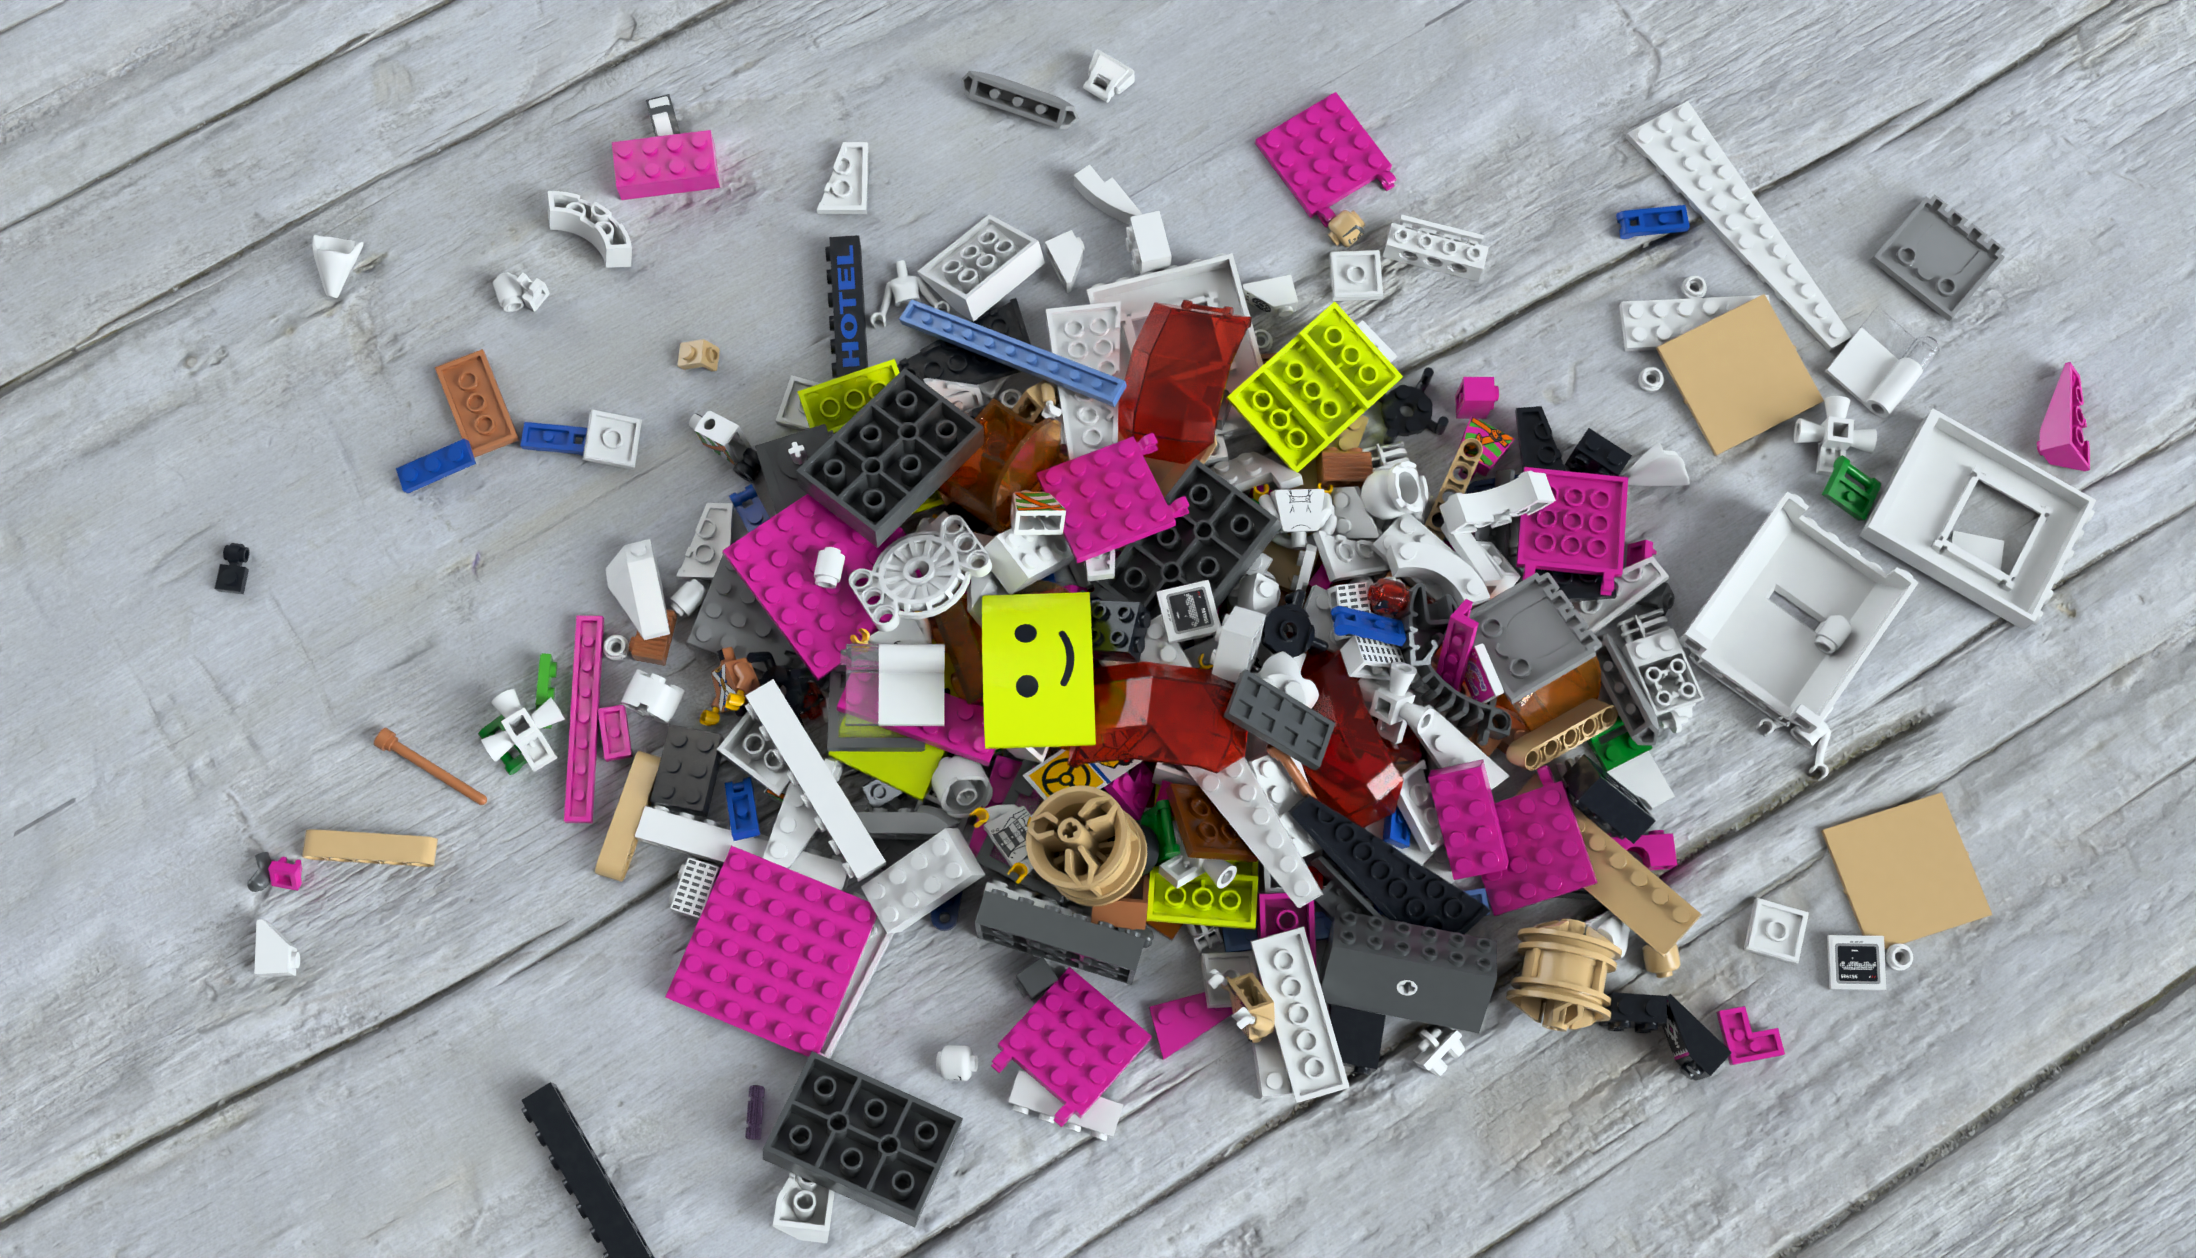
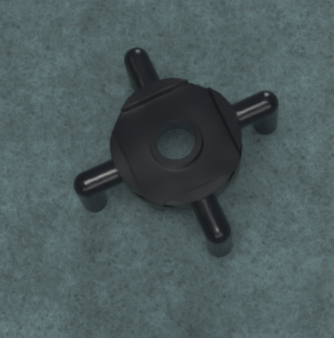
M1427 367L1424 369L1416 387L1400 385L1377 400L1382 403L1381 415L1388 429L1383 440L1384 445L1394 443L1398 435L1403 437L1413 434L1417 435L1426 428L1437 435L1444 433L1449 420L1445 416L1440 417L1438 422L1431 420L1432 401L1424 393L1434 374L1432 368ZM1403 406L1410 407L1413 410V415L1410 417L1403 416L1400 408Z
M1301 589L1285 596L1287 604L1275 607L1266 614L1261 643L1273 654L1284 651L1294 658L1307 650L1310 655H1317L1326 651L1329 647L1326 641L1315 637L1314 625H1311L1308 618L1310 616L1301 608L1305 597V592ZM1285 624L1292 627V638H1287L1283 634V626Z
M768 651L748 653L747 660L749 663L764 662L767 668L762 678L758 680L760 686L774 679L779 689L784 685L786 688L785 699L804 728L799 713L805 705L803 703L804 695H807L808 690L806 682L814 678L813 674L808 668L796 669L787 665L777 666L772 654ZM740 706L739 710L735 711L738 717H742L747 713L745 706Z

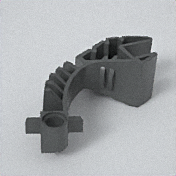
M1418 583L1397 596L1392 608L1393 612L1398 613L1392 619L1402 621L1407 638L1403 646L1399 647L1405 663L1415 667L1421 677L1410 684V687L1414 690L1426 683L1430 689L1420 699L1425 703L1440 695L1442 698L1433 708L1440 713L1452 707L1446 714L1445 719L1449 722L1459 720L1458 728L1471 727L1479 722L1477 743L1481 746L1488 744L1489 738L1500 740L1509 736L1512 720L1508 712L1495 707L1497 697L1485 704L1469 698L1446 683L1431 666L1432 656L1436 654L1443 644L1450 616L1458 608L1451 594L1445 595L1432 604H1427L1425 585ZM1493 718L1498 723V729L1492 723Z

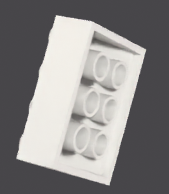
M989 214L917 272L951 307L974 322L1044 265L1045 260L1038 240Z

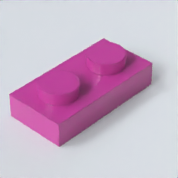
M616 705L598 709L605 761L609 762L633 757L626 707L624 705Z

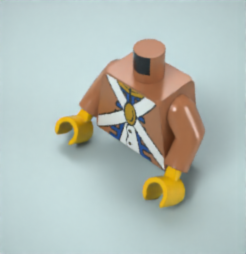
M732 647L717 651L721 665L711 673L716 697L711 704L712 711L705 709L701 713L699 719L701 724L707 726L716 725L720 720L719 712L725 713L739 710L740 706L748 704L745 695L761 687L752 664L748 662L747 657L736 659Z

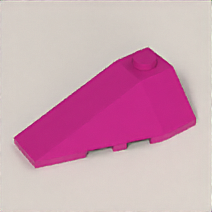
M2071 362L2065 363L2040 428V441H2037V450L2051 465L2089 471L2090 446L2089 441H2084L2082 428H2086L2087 423L2079 407L2084 404L2081 378Z

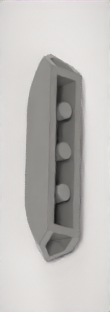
M969 71L962 78L964 94L976 101L1058 129H1069L1079 119L1073 105L1052 94L983 72Z
M1608 633L1597 636L1602 646L1595 651L1596 656L1590 660L1627 731L1637 745H1656L1659 733L1658 720L1630 664Z
M868 805L853 807L872 839L929 840L945 828H957L960 823L944 810L926 805H920L917 812L908 808H901L898 812H888L887 809L874 808L872 812H869Z

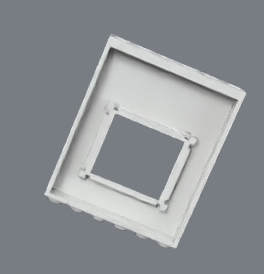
M1220 253L1211 259L1203 261L1196 259L1190 261L1187 265L1179 267L1171 265L1162 271H1147L1138 277H1123L1117 279L1114 283L1106 285L1098 283L1086 289L1089 304L1121 301L1119 379L1124 380L1127 387L1118 401L1119 407L1126 400L1136 383L1147 381L1132 321L1205 303L1208 304L1224 364L1170 377L1200 401L1203 400L1208 386L1213 388L1222 387L1228 390L1229 393H1232L1263 365L1233 253L1227 255ZM1233 406L1230 409L1223 430L1215 429V435H1223L1224 440L1256 433Z
M1932 408L1918 426L1859 536L2024 630L2031 624L2036 625L2043 615L2041 608L2043 604H2047L2054 593L2051 590L2053 584H2057L2063 576L2064 571L2061 569L2064 563L2067 564L2074 554L2072 547L2074 543L2077 544L2085 532L2082 530L2083 525L2087 524L2093 517L2095 511L2092 508L2096 500ZM1978 480L2040 515L2009 575L1946 540Z

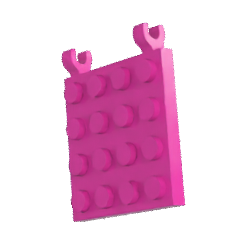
M1337 92L1270 130L1255 141L1256 146L1308 216L1312 218L1317 215L1326 228L1329 222L1336 217L1333 210L1329 207L1376 178L1386 192L1395 187L1394 182L1397 179L1390 172L1391 163Z
M1154 433L1145 435L1138 442H1136L1134 436L1036 473L1043 492L1050 493L1066 509L1063 535L1077 564L1176 526L1175 518L1189 514L1187 508L1189 503L1185 496L1167 505L1143 457L1145 454L1158 450L1156 446L1158 441Z
M1524 467L1523 472L1531 470L1535 473L1546 474L1555 501L1531 515L1526 513L1520 515L1516 567L1524 568L1522 581L1535 574V569L1602 576L1600 595L1611 596V593L1614 591V577L1621 578L1623 574L1628 477Z
M1545 765L1537 768L1544 787L1494 803L1509 860L1507 870L1481 875L1494 916L1598 884L1564 782L1559 781L1555 783L1550 766Z
M1069 967L1058 981L1048 989L998 1043V1048L1001 1052L992 1060L993 1064L991 1067L1000 1073L1011 1060L1018 1064L1064 1104L1054 1115L1055 1118L1053 1119L1062 1128L1073 1114L1077 1115L1080 1119L1149 1043L1152 1036Z

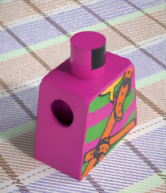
M1471 416L1460 442L1461 445L1464 440L1475 438L1481 442L1483 447L1482 455L1470 481H1472L1476 472L1482 476H1487L1509 450L1514 441V438L1474 416ZM1467 445L1463 449L1468 457H1475L1478 454L1476 447L1473 445ZM1460 469L1458 475L1465 480L1467 473L1464 469Z

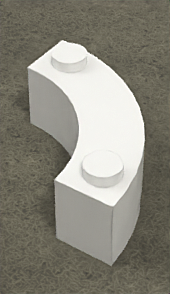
M547 191L550 230L571 232L588 240L602 255L606 268L631 267L632 245L630 238L622 223L619 224L611 216V212L597 202L592 204L580 199V195Z
M1531 470L1525 471L1518 476L1519 478L1493 489L1470 494L1455 493L1450 495L1448 501L1439 506L1448 533L1476 532L1477 528L1485 527L1489 524L1491 528L1511 523V517L1520 516L1525 513L1531 515L1555 501L1546 474L1535 473Z
M1399 542L1390 544L1385 554L1393 577L1429 579L1440 585L1446 594H1451L1458 607L1465 599L1473 602L1471 608L1473 610L1491 598L1486 586L1475 570L1463 559L1444 548L1422 542Z
M1258 572L1242 578L1238 593V607L1266 615L1270 610L1277 607L1276 601L1279 584ZM1260 640L1257 658L1260 660L1258 661L1259 665L1263 667L1264 662L1274 654L1264 647ZM1305 653L1293 658L1299 665L1300 672L1306 657Z

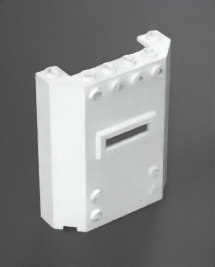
M1787 491L1683 633L1679 642L1682 647L1690 649L1692 653L1689 657L1694 664L1770 718L1787 727L1790 723L1800 725L1801 731L1810 734L1822 723L1919 582L1913 579V576L1908 571L1898 567L1889 574H1886L1878 564L1863 558L1858 550L1847 547L1840 542L1835 534L1824 531L1813 519L1804 517L1802 514L1809 506L1804 503L1801 497ZM1774 591L1820 622L1816 630L1814 631L1771 601L1769 597ZM1841 615L1849 620L1852 631L1838 651H1834L1833 654H1826L1815 646L1816 635L1829 616Z

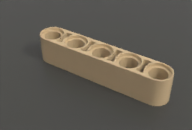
M1468 438L1461 443L1424 525L1442 541L1445 535L1441 527L1438 528L1433 525L1432 518L1435 515H1442L1439 506L1445 503L1442 498L1445 492L1450 491L1454 494L1465 493L1483 452L1481 442L1475 438ZM1473 445L1476 447L1478 454L1475 457H1468L1464 453V447ZM1458 468L1464 469L1467 473V478L1462 481L1456 480L1453 476V471Z
M1594 698L1589 699L1513 741L1507 748L1506 758L1510 763L1526 770H1536L1613 726L1617 720L1618 711L1614 705Z
M638 751L635 755L601 849L595 874L620 882L624 880L638 843L635 834L645 806L650 807L652 804L650 800L661 757Z
M309 829L306 830L302 857L322 861L434 867L438 839L427 836Z

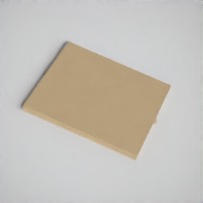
M1765 294L1656 348L1680 391L1684 404L1691 411L1715 456L1824 402L1798 355L1796 346L1789 339Z
M1942 792L1821 831L1843 885V892L1847 895L1862 936H1884V950L1893 944H1904L1993 915L1969 859V852L1964 847Z

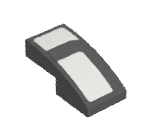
M670 94L647 99L646 104L655 137L681 134Z

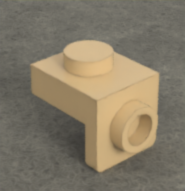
M705 339L680 343L677 366L683 370L705 367L710 371H717L720 349Z

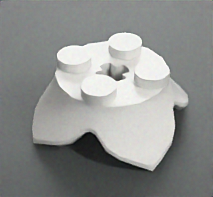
M1284 651L1269 657L1264 662L1261 671L1253 673L1311 709L1318 700L1319 693L1315 684L1301 676L1300 667L1296 660Z

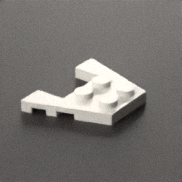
M1254 451L1242 453L1237 458L1231 459L1228 462L1221 461L1210 467L1212 471L1241 492L1270 481H1274L1280 490H1289L1303 485L1300 473Z

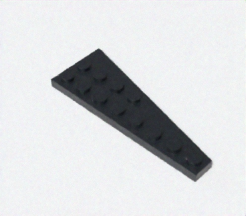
M1016 298L1011 299L1009 303L998 309L994 308L989 311L988 315L973 322L1031 345ZM941 339L922 348L916 355L908 359L904 358L897 365L899 372L905 368L923 382V379L931 378L974 385L1023 372Z
M1542 406L1516 408L1515 416L1522 473L1524 467L1566 471L1561 459L1562 455L1560 450L1557 449L1552 436V430ZM1535 569V573H1538L1539 576L1550 573L1559 586L1557 591L1562 590L1570 602L1615 599L1617 596L1616 589L1611 593V596L1600 595L1602 576Z
M1309 793L1288 811L1389 920L1465 935L1490 912L1482 902Z

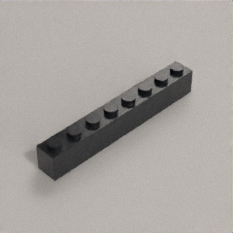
M550 1082L522 1099L521 1101L525 1106L522 1108V1112L529 1123L534 1122L538 1131L535 1132L538 1141L543 1147L547 1145L552 1154L549 1156L551 1164L556 1171L559 1169L562 1171L565 1177L562 1180L564 1187L570 1195L575 1194L579 1201L576 1204L577 1210L583 1219L588 1217L593 1226L589 1229L597 1243L602 1242L606 1249V1252L603 1253L604 1257L655 1258L557 1085Z

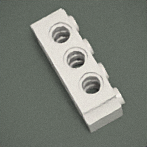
M1401 215L1399 224H1391L1382 257L1479 281L1489 247L1481 245L1484 235ZM1412 226H1420V229L1413 228ZM1437 231L1444 232V235H1439L1436 233ZM1461 237L1468 238L1469 240L1463 241L1461 240Z

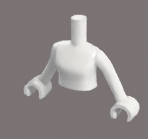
M897 261L895 264L898 277L887 283L880 311L871 316V326L875 329L874 323L877 320H881L884 327H886L885 316L891 303L892 293L895 298V306L899 308L907 307L911 299L921 302L919 289L934 308L939 310L945 309L950 314V306L945 301L938 302L921 277L909 276L905 261Z
M1832 707L1831 710L1828 712V714L1826 715V717H1827V716L1829 715V713L1833 710V707ZM1765 718L1757 723L1756 729L1765 724L1768 727V732L1764 736H1767L1774 729L1784 725ZM1824 720L1810 734L1801 731L1800 725H1795L1790 730V734L1805 747L1811 749L1819 740L1815 765L1810 768L1809 773L1811 774L1816 769H1819L1822 773L1818 779L1820 781L1829 773L1828 767L1823 764L1831 730Z

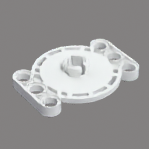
M950 515L943 519L940 532L920 531L908 534L894 541L879 555L872 571L857 569L849 576V584L877 629L882 632H890L898 626L900 618L924 619L949 609L965 593L970 583V577L986 576L992 569V563L988 553L964 519L958 515ZM953 524L961 525L960 529L956 532L951 533L947 531ZM970 541L973 543L972 547L968 550L960 549L964 542ZM978 559L986 561L980 568L972 567L973 563ZM919 569L923 577L918 578L915 571ZM868 578V582L864 586H855L859 579ZM872 596H880V600L876 604H867V601ZM883 615H893L892 619L889 622H879V619Z

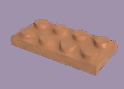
M483 349L435 367L462 439L465 438L469 441L474 458L519 441L514 424Z

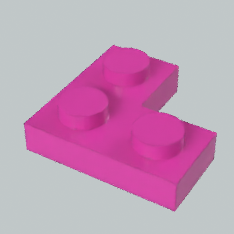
M1140 762L1132 768L1130 776L1125 772L1104 788L1118 802L1123 811L1128 813L1135 821L1141 820L1155 783H1152L1154 774L1144 762Z
M1745 1006L1716 1012L1724 1045L1732 1052L1728 1057L1730 1065L1785 1055L1779 1029L1774 1028L1752 1033Z

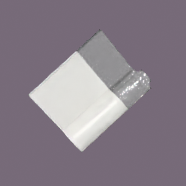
M1878 306L1825 372L1872 413L1886 418L1939 353L1940 348L1937 340L1931 336L1914 338Z
M846 644V649H841V665H846V726H944L945 644Z

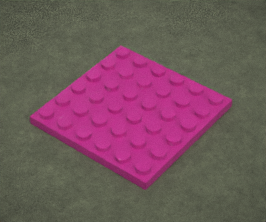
M806 494L728 546L722 553L818 681L861 651V645H855L850 640L851 635H855L859 641L862 640V634L858 629H866L870 636L879 631L854 594L849 584V576L857 569L872 571L877 558L886 547L897 539L906 536V533L899 526L877 548L809 494ZM825 547L837 548L845 556L841 580L837 583L836 588L833 589L820 587L815 584L814 572L818 553L820 550H825ZM917 569V570L915 571L917 577H918V578L923 577V575L921 574L920 570ZM868 578L859 579L855 586H864L867 584ZM872 596L867 601V604H876L879 602L880 596ZM885 614L879 619V622H889L893 615Z
M731 845L665 997L807 1057L810 1056L812 1051L820 1054L878 916L870 902Z

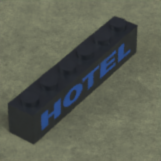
M859 235L829 237L830 246L825 247L826 262L831 261V269H828L826 272L828 285L832 284V292L828 293L829 308H833L834 316H829L830 331L835 333V339H830L831 354H836V362L832 363L833 378L868 368L862 251Z

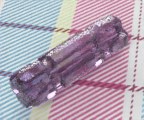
M751 1085L749 1087L748 1097L751 1098L748 1101L746 1121L748 1127H746L745 1137L748 1140H760L762 1129L759 1127L762 1124L764 1104L762 1098H764L765 1091L761 1085Z

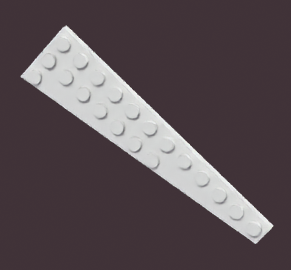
M1688 101L1626 134L1625 138L1635 149L1657 167L1656 171L1661 176L1664 175L1673 184L1672 187L1678 194L1681 192L1693 210L1701 215L1702 219L1746 265L1749 264L1758 273L1757 277L1763 283L1766 282L1775 291L1774 295L1791 308V313L1805 325L1809 332L1828 351L1837 348L1852 338L1850 332Z
M1121 301L1046 309L1051 352L1119 378ZM1057 385L1069 460L1118 442L1119 402L1113 407ZM1115 549L1085 561L1088 581L1114 578Z
M1160 614L1152 619L1149 628H1147L1144 639L1145 649L1141 653L1139 663L1098 660L1294 904L1301 908L1323 895L1180 643H1168L1162 615Z

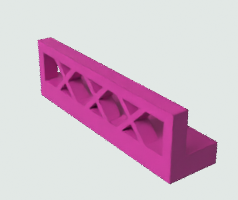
M1465 599L1450 616L1436 670L1437 674L1458 692H1461L1479 625L1478 622L1469 618L1473 602Z

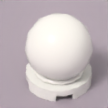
M1406 461L1395 464L1392 468L1376 470L1367 476L1361 491V499L1365 509L1373 516L1382 520L1394 519L1404 513L1411 514L1422 511L1423 502L1428 500V486L1424 475L1419 476L1414 469L1417 465Z

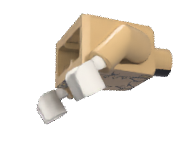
M1043 380L1027 389L1008 414L1007 419L1018 430V437L1021 439L1018 444V453L1029 457L1035 446V443L1027 440L1031 438V430L1045 419L1054 423L1056 416L1059 417L1062 410L1057 407L1060 402L1056 384Z
M1214 968L1204 977L1214 989L1221 984V988L1229 992L1233 1011L1232 1018L1235 1019L1236 1025L1245 1033L1248 1041L1258 1043L1263 1040V1037L1275 1030L1274 1001L1253 972L1231 978L1229 976L1224 977Z

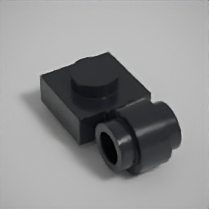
M231 543L224 547L223 558L228 560L229 565L220 564L215 590L244 595L249 569L241 565L243 562L246 563L250 555L249 548L245 547L244 544Z

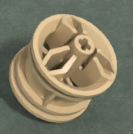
M1083 785L1061 789L1040 804L1028 825L1026 850L1031 865L1044 880L1054 885L1064 897L1076 904L1095 907L1113 903L1128 894L1143 874L1147 861L1145 835L1135 819L1123 811L1111 795L1101 789ZM1115 836V841L1108 842L1109 838ZM1060 851H1065V854L1060 856Z
M1563 918L1560 922L1553 920L1537 924L1532 928H1522L1518 931L1517 938L1522 941L1518 945V952L1525 956L1521 977L1512 979L1511 986L1515 990L1507 991L1506 999L1537 1023H1541L1544 1013L1542 1023L1544 1028L1566 1032L1568 1027L1571 1030L1591 1026L1595 1022L1609 1021L1611 1019V1012L1604 1008L1610 1006L1611 998L1604 994L1607 973L1616 971L1617 963L1614 960L1621 958L1622 950L1592 927L1587 926L1586 935H1584L1586 926L1584 922Z

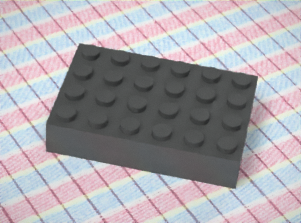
M904 368L796 470L798 485L803 491L878 548L984 444V427Z
M1196 458L1164 498L1167 505H1170L1174 500L1185 496L1189 503V507H1187L1189 514L1175 518L1176 526L1128 544L1115 560L1114 578L1099 580L1098 582L1101 587L1123 602H1140L1151 613V620L1161 614L1156 595L1157 591L1209 580L1217 610L1282 527L1278 518ZM1194 639L1179 642L1183 650H1186Z
M998 889L984 892L975 920L977 937L979 939L1132 985L1145 939L1140 938L1141 933L1130 929L1120 932L1114 930V925L1103 921H1098V924L1087 922L1088 918L1077 913H1072L1071 916L1060 913L1061 909L1051 905H1045L1044 908L1035 906L1034 901L1028 898L1019 897L1018 900L1008 898V893Z
M812 1051L763 1148V1160L915 1228L961 1129L963 1118Z

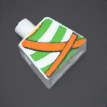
M707 411L703 417L696 413L689 421V427L694 429L701 443L733 465L740 462L744 451L751 447L739 425L712 411Z
M1023 490L1012 494L1010 520L1014 535H1063L1066 509L1050 493Z

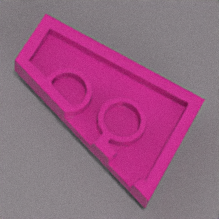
M1205 992L1149 1007L1163 1060L1233 1014L1232 1007L1207 1008Z

